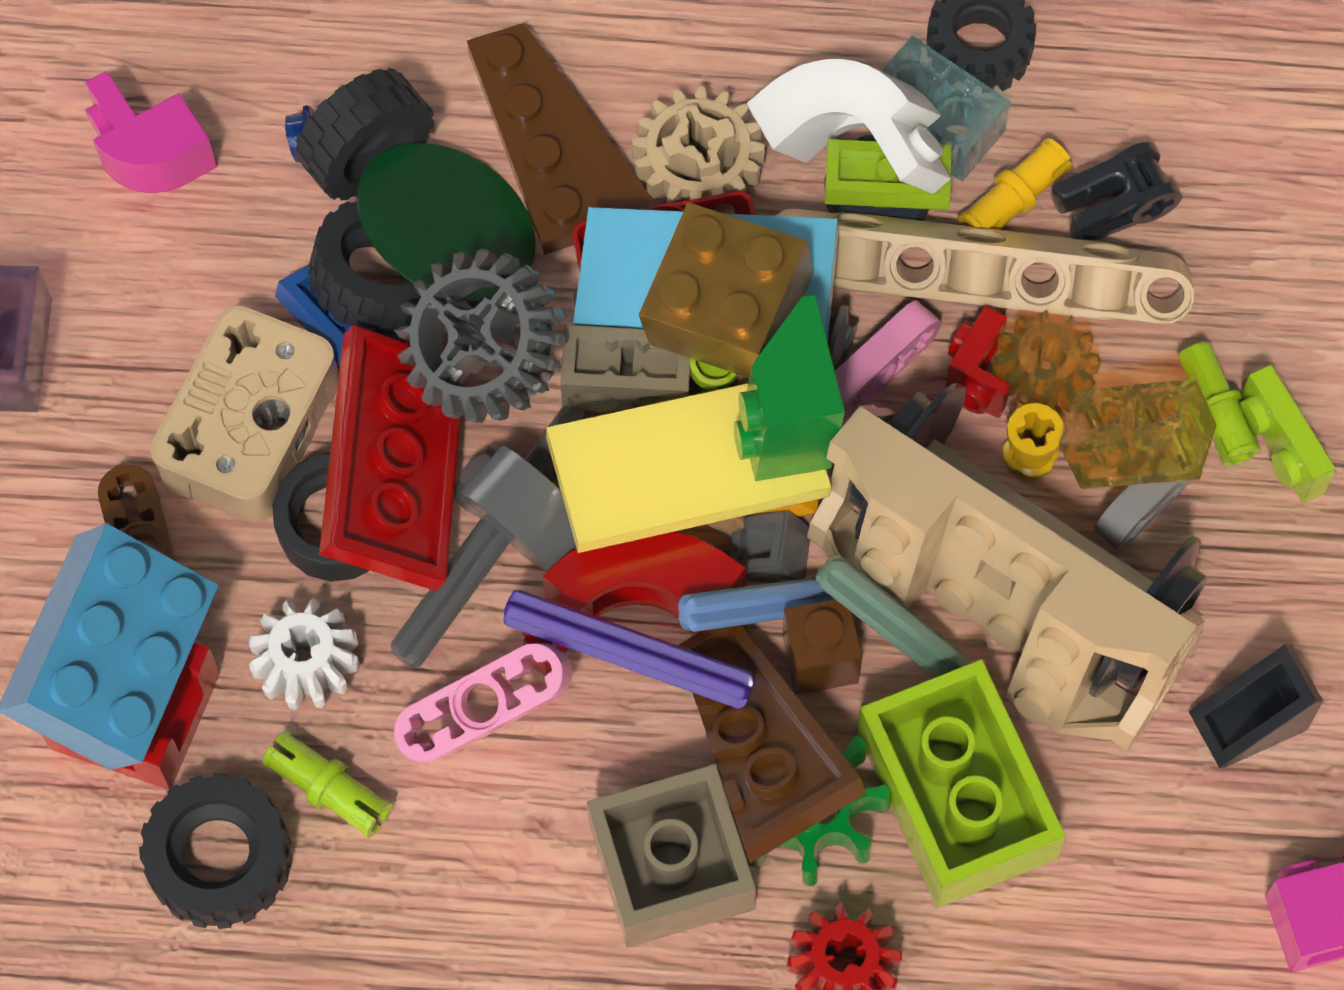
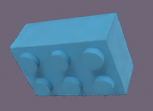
M107 523L76 535L0 701V713L109 770L142 763L219 585Z

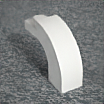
M826 59L810 62L776 78L747 103L772 149L807 163L826 147L828 139H835L850 129L867 126L900 181L934 194L951 179L939 159L943 154V150L936 138L927 130L941 116L934 105L911 85L868 65L845 59Z

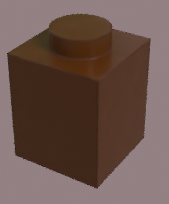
M836 599L784 609L782 637L795 695L859 684L862 655L852 612Z

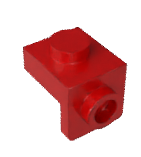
M987 306L983 308L974 325L964 321L955 334L948 350V355L954 358L949 364L945 389L953 383L966 387L964 409L976 414L986 412L993 417L1000 418L1007 405L1010 385L1006 381L988 373L986 369L1002 345L1007 316Z

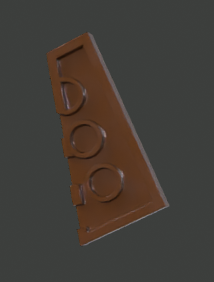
M524 23L467 40L468 54L544 255L574 246L573 230L579 223L587 220L589 207L642 210L657 205Z
M741 625L704 630L678 645L751 671L755 675L754 688L744 708L737 709L692 692L750 863L866 794L860 776Z

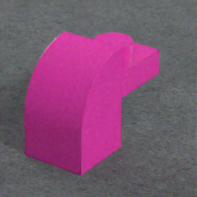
M107 71L85 82L93 103L92 106L85 109V112L98 135L93 141L103 169L118 184L138 192L161 193L182 187L217 168L208 136L179 93L136 116Z

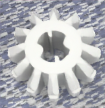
M312 598L306 605L304 613H297L294 603L286 599L283 604L285 617L279 620L272 615L263 613L260 622L266 634L250 636V650L258 656L249 664L250 671L254 679L265 680L262 689L265 696L273 700L285 693L288 708L296 711L302 704L304 696L310 695L315 707L322 709L326 704L323 691L329 688L335 693L345 695L348 686L342 674L355 673L359 669L358 657L351 653L359 644L357 635L354 630L343 629L345 618L343 613L337 608L323 615L320 601ZM304 647H310L312 658L307 661L298 662L296 651Z

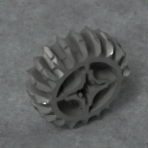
M487 249L477 250L474 260L471 255L463 252L453 254L452 269L440 262L431 265L434 278L433 284L423 280L413 282L416 292L421 296L418 304L405 302L400 305L403 312L412 316L411 325L402 326L394 330L399 338L410 340V347L397 355L401 363L416 365L406 380L413 387H425L421 399L427 405L437 407L442 404L443 414L455 419L465 414L467 421L483 423L487 414H489L492 419L502 421L509 419L510 405L522 411L531 408L527 390L531 389L542 394L545 391H549L547 382L540 375L544 369L558 371V369L562 368L560 361L549 357L551 346L560 347L567 343L564 335L552 332L551 326L559 323L566 317L561 309L547 307L556 294L554 289L546 284L537 285L541 274H539L536 268L528 265L520 268L519 259L507 253L501 255L497 260L496 254ZM486 287H500L492 299L485 297L473 309H468L458 304L464 297L476 290ZM520 320V341L517 348L513 335L514 329ZM468 322L482 326L480 332L482 336L486 338L484 342H486L492 349H494V351L480 347L482 344V340L477 335L478 331L475 328H473ZM446 327L448 343L443 351V333ZM489 363L501 366L505 370L497 378L486 384L475 387L463 385L471 373L477 375Z

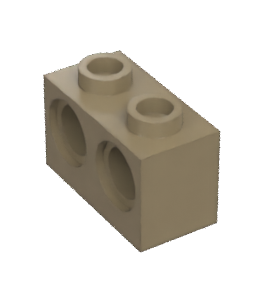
M565 325L564 336L567 343L563 345L560 382L562 407L574 405L586 413L610 414L684 398L690 395V358L649 345L644 329Z

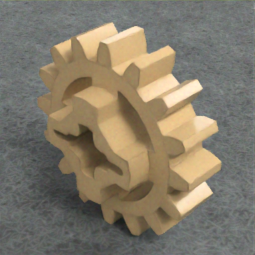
M698 86L695 99H686L682 91L676 89L673 90V105L668 107L663 102L655 100L652 102L653 119L644 117L638 119V138L632 139V158L637 160L635 161V175L640 181L648 180L647 192L653 199L665 193L667 195V204L734 191L745 193V184L757 186L759 183L760 167L758 165L764 164L765 144L759 143L761 142L762 130L757 122L748 123L749 107L746 103L737 106L733 110L729 108V92L723 91L714 101L707 99L705 86ZM675 128L672 135L665 137L671 130ZM738 156L736 162L734 163V157ZM733 165L726 173L722 175L724 167ZM724 204L716 206L713 210L724 213Z

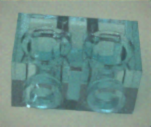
M914 36L910 37L881 71L911 85L934 105L941 116L927 130L936 138L939 144L951 145V174L962 182L1006 131L1011 102ZM952 125H960L970 130V132L956 134L946 128Z

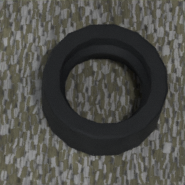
M329 453L315 455L295 465L279 483L272 503L277 538L290 563L310 577L333 582L355 579L369 572V570L319 555L320 547L313 546L306 541L298 528L297 515L301 505L310 495L327 486Z

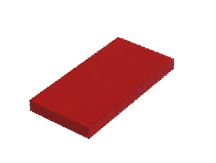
M352 325L343 334L319 555L437 591L446 583L461 417L455 419L445 416L442 412V404L437 407L427 405L421 399L425 387H413L406 380L416 365L401 363L397 355L410 347V344Z

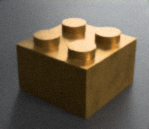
M687 202L638 314L649 345L749 378L752 364L801 297L805 296L815 272L808 242L786 233Z

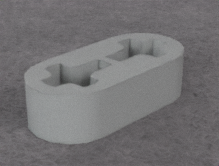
M1172 445L1114 500L1097 521L1094 527L1095 531L1118 551L1124 549L1186 488L1196 475L1199 465L1176 445Z

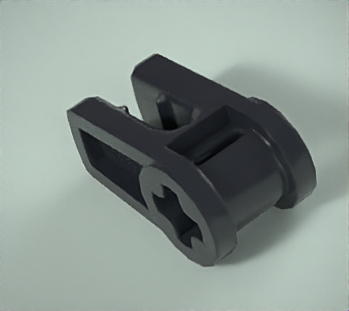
M1142 142L1122 150L1113 158L1054 185L1051 198L1059 213L1065 214L1086 206L1085 211L1071 218L1069 228L1072 239L1096 241L1134 225L1155 221L1177 207L1183 198L1176 183L1168 182L1158 165L1161 156L1154 143ZM1106 197H1114L1091 208V203Z

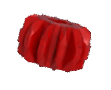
M842 902L836 903L834 921L831 923L823 913L814 910L809 914L808 919L812 932L795 930L791 937V944L800 953H795L787 958V971L797 975H804L795 984V990H895L898 978L889 969L901 965L902 952L895 948L885 947L893 938V928L887 924L871 931L869 928L873 918V910L869 907H864L860 911L857 920L853 921L848 920L846 904ZM845 950L856 955L855 963L849 964L844 972L833 968L834 958H840Z

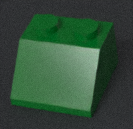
M815 294L801 297L752 364L747 391L739 392L741 420L734 421L735 445L740 460L750 459L755 481L827 470L832 467V462L826 459L830 441L842 427L845 410Z

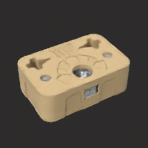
M235 306L223 311L215 322L150 447L151 457L158 468L165 488L188 499H195L222 510L227 515L245 522L260 523L269 519L273 515L272 503L279 483L295 465L301 462L315 435L316 427L329 402H332L337 392L339 372L330 343L321 336L248 307ZM277 421L286 422L282 427H275L271 431L264 430L267 425H274ZM197 451L201 452L199 456L195 455Z

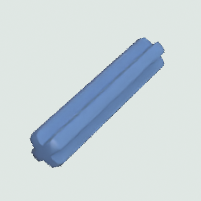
M816 577L684 595L678 601L680 613L678 621L683 629L697 632L781 620L786 608L835 599L821 588Z

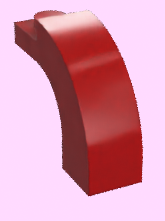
M669 532L578 553L576 548L566 554L543 576L545 599L596 617L621 606L648 605L660 608L679 618L678 601L684 595L745 587L746 568L707 542L679 532ZM522 632V635L525 637L523 639V646L549 643L559 647L564 653L569 650V648ZM533 657L530 659L533 668L544 676L551 672L552 667L548 661L536 662Z

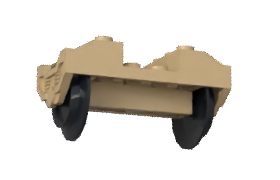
M953 383L936 398L918 392L896 414L886 407L878 408L875 405L859 406L830 441L826 459L835 464L830 482L832 488L830 496L823 498L812 518L807 538L822 547L827 558L833 555L842 556L907 609L910 610L924 591L927 590L935 595L939 604L949 612L956 615H965L986 629L993 640L1003 648L1021 652V657L1005 698L1013 702L1018 712L1029 721L1040 725L1045 724L1059 734L1111 740L1128 751L1155 715L1181 673L1186 662L1185 660L1191 654L1204 632L1202 630L1205 623L1203 620L1204 614L1193 608L1208 579L1205 574L1194 567L1201 539L1191 536L1153 582L944 445L956 424L965 402L966 387ZM854 506L861 511L860 515L853 511ZM1145 678L1136 698L1114 684L1118 681L1134 689Z

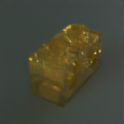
M1197 379L1082 389L1076 392L1059 441V446L1081 489L1200 480L1217 423Z

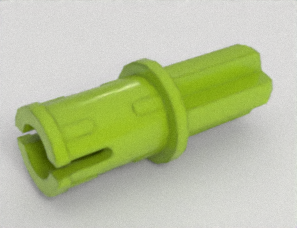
M1203 341L1182 350L1179 353V360L1199 403L1194 409L1195 417L1203 419L1214 441L1222 466H1235L1253 458L1255 454L1260 453L1261 448L1257 444L1239 404L1243 396L1238 390H1230L1211 345Z

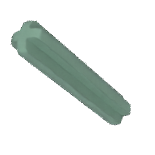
M833 555L829 557L825 564L819 568L816 580L825 592L936 678L971 664L963 652L842 556Z

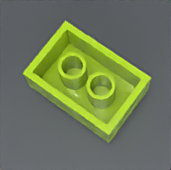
M982 659L860 707L857 734L866 741V754L880 785H886L890 789V807L936 908H940L1059 858L1066 835Z

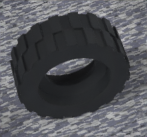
M376 69L369 74H361L355 77L353 81L346 85L343 84L327 100L324 99L317 106L318 109L313 115L309 116L303 124L304 128L296 139L298 145L295 148V155L298 157L297 160L329 198L334 200L339 198L343 201L349 200L351 197H357L359 181L364 170L382 152L403 144L427 142L428 134L434 125V120L432 119V116H434L433 110L401 72L398 73L396 69Z
M347 201L340 204L338 210L335 212L330 211L324 217L322 227L319 226L308 265V275H311L309 286L312 294L315 293L318 297L317 303L324 311L328 310L334 315L333 319L342 325L344 323L350 326L356 325L382 335H389L402 326H410L412 316L403 312L400 305L405 302L418 304L421 296L416 292L413 283L408 279L404 283L397 285L378 284L361 277L351 269L349 259L352 252L358 248L374 246L363 229L358 213L357 201L352 203Z
M214 773L213 777L202 778L199 775L189 778L190 782L179 787L176 784L166 791L168 795L161 802L156 801L150 810L151 816L148 822L143 824L141 831L143 845L139 847L140 860L145 868L143 872L156 897L178 919L183 921L185 918L190 920L194 926L206 928L207 925L217 926L218 929L232 928L231 924L241 921L245 924L255 919L254 915L262 909L267 910L275 902L274 897L278 891H283L288 881L286 873L287 869L291 868L292 854L289 849L291 841L288 830L277 806L275 807L272 804L270 796L261 788L257 790L252 787L250 781L238 777V779L228 778L227 774ZM214 820H223L235 824L245 833L249 843V855L244 867L234 877L222 882H206L198 879L187 869L184 861V846L189 835L198 826Z

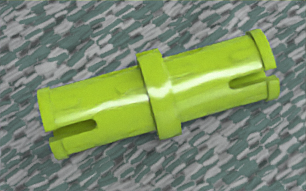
M285 730L277 736L275 742L281 745L280 749L294 759L290 760L270 746L263 758V765L274 770L306 792V800L317 809H322L326 806L360 830L365 837L371 838L380 830L381 827L375 823L376 819L363 811L362 808L367 809L386 822L393 808L392 802L383 799L348 775V766L335 758L329 762L294 737V734L290 731Z

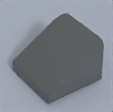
M789 510L745 515L744 528H738V531L732 532L729 556L746 568L745 580L776 583L805 579L810 539L807 538L809 526Z

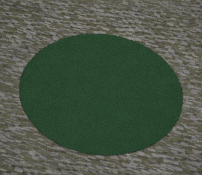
M403 144L392 147L376 156L368 164L360 178L357 189V208L363 229L381 257L394 270L412 283L423 280L433 284L434 278L431 265L440 262L452 269L453 254L459 252L471 255L474 260L477 250L487 249L496 254L497 260L501 255L507 253L519 259L520 268L525 265H532L535 254V236L527 210L509 184L490 167L476 158L459 150L437 144ZM486 287L476 290L462 300H483L485 297L491 299L500 287Z

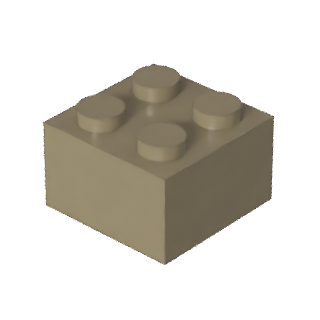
M716 764L587 801L589 826L627 948L755 910L756 888Z

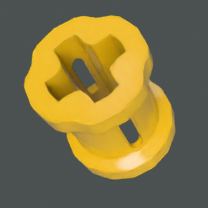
M1039 403L1026 404L1016 409L1009 418L1006 429L1007 441L1002 448V457L1005 466L1011 473L1017 474L1026 480H1037L1049 475L1053 465L1058 460L1059 447L1065 433L1064 424L1059 414L1051 407Z

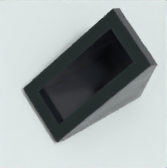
M1284 644L1189 711V714L1218 767L1225 768L1307 731L1322 705L1323 699L1292 644Z

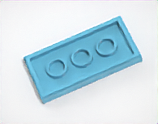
M588 208L573 320L574 325L643 329L638 314L683 212ZM726 214L807 240L815 272L805 296L815 294L828 341L839 238L838 219Z

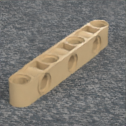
M786 209L775 215L838 219L839 238L833 286L839 288L1091 319H1124L1157 324H1169L1183 319L1191 310L1194 302L1191 274L1186 263L1178 256L1168 253L1129 249L1124 246L1104 242L862 213H828L803 209ZM910 247H919L925 249L933 260L928 266L914 270L903 265L898 256ZM1044 262L1055 268L1057 273L1051 281L1045 284H1034L1024 278L1023 272L1033 263ZM1163 277L1176 279L1181 284L1180 290L1168 299H1158L1148 293L1149 286L1155 280Z

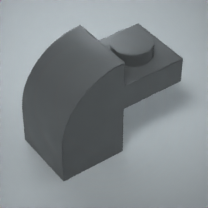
M504 445L498 450L489 446L482 455L473 458L464 467L460 480L455 484L454 500L463 509L491 524L523 557L548 571L555 563L575 548L576 544L561 490L517 453Z

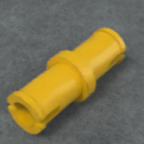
M1046 138L1036 150L1012 171L1007 169L1001 171L994 178L995 186L967 211L962 212L957 217L958 222L962 226L1001 230L1019 213L1026 215L1033 210L1037 204L1036 198L1060 176L1072 169L1073 163L1069 161L1070 156L1059 143L1053 139Z

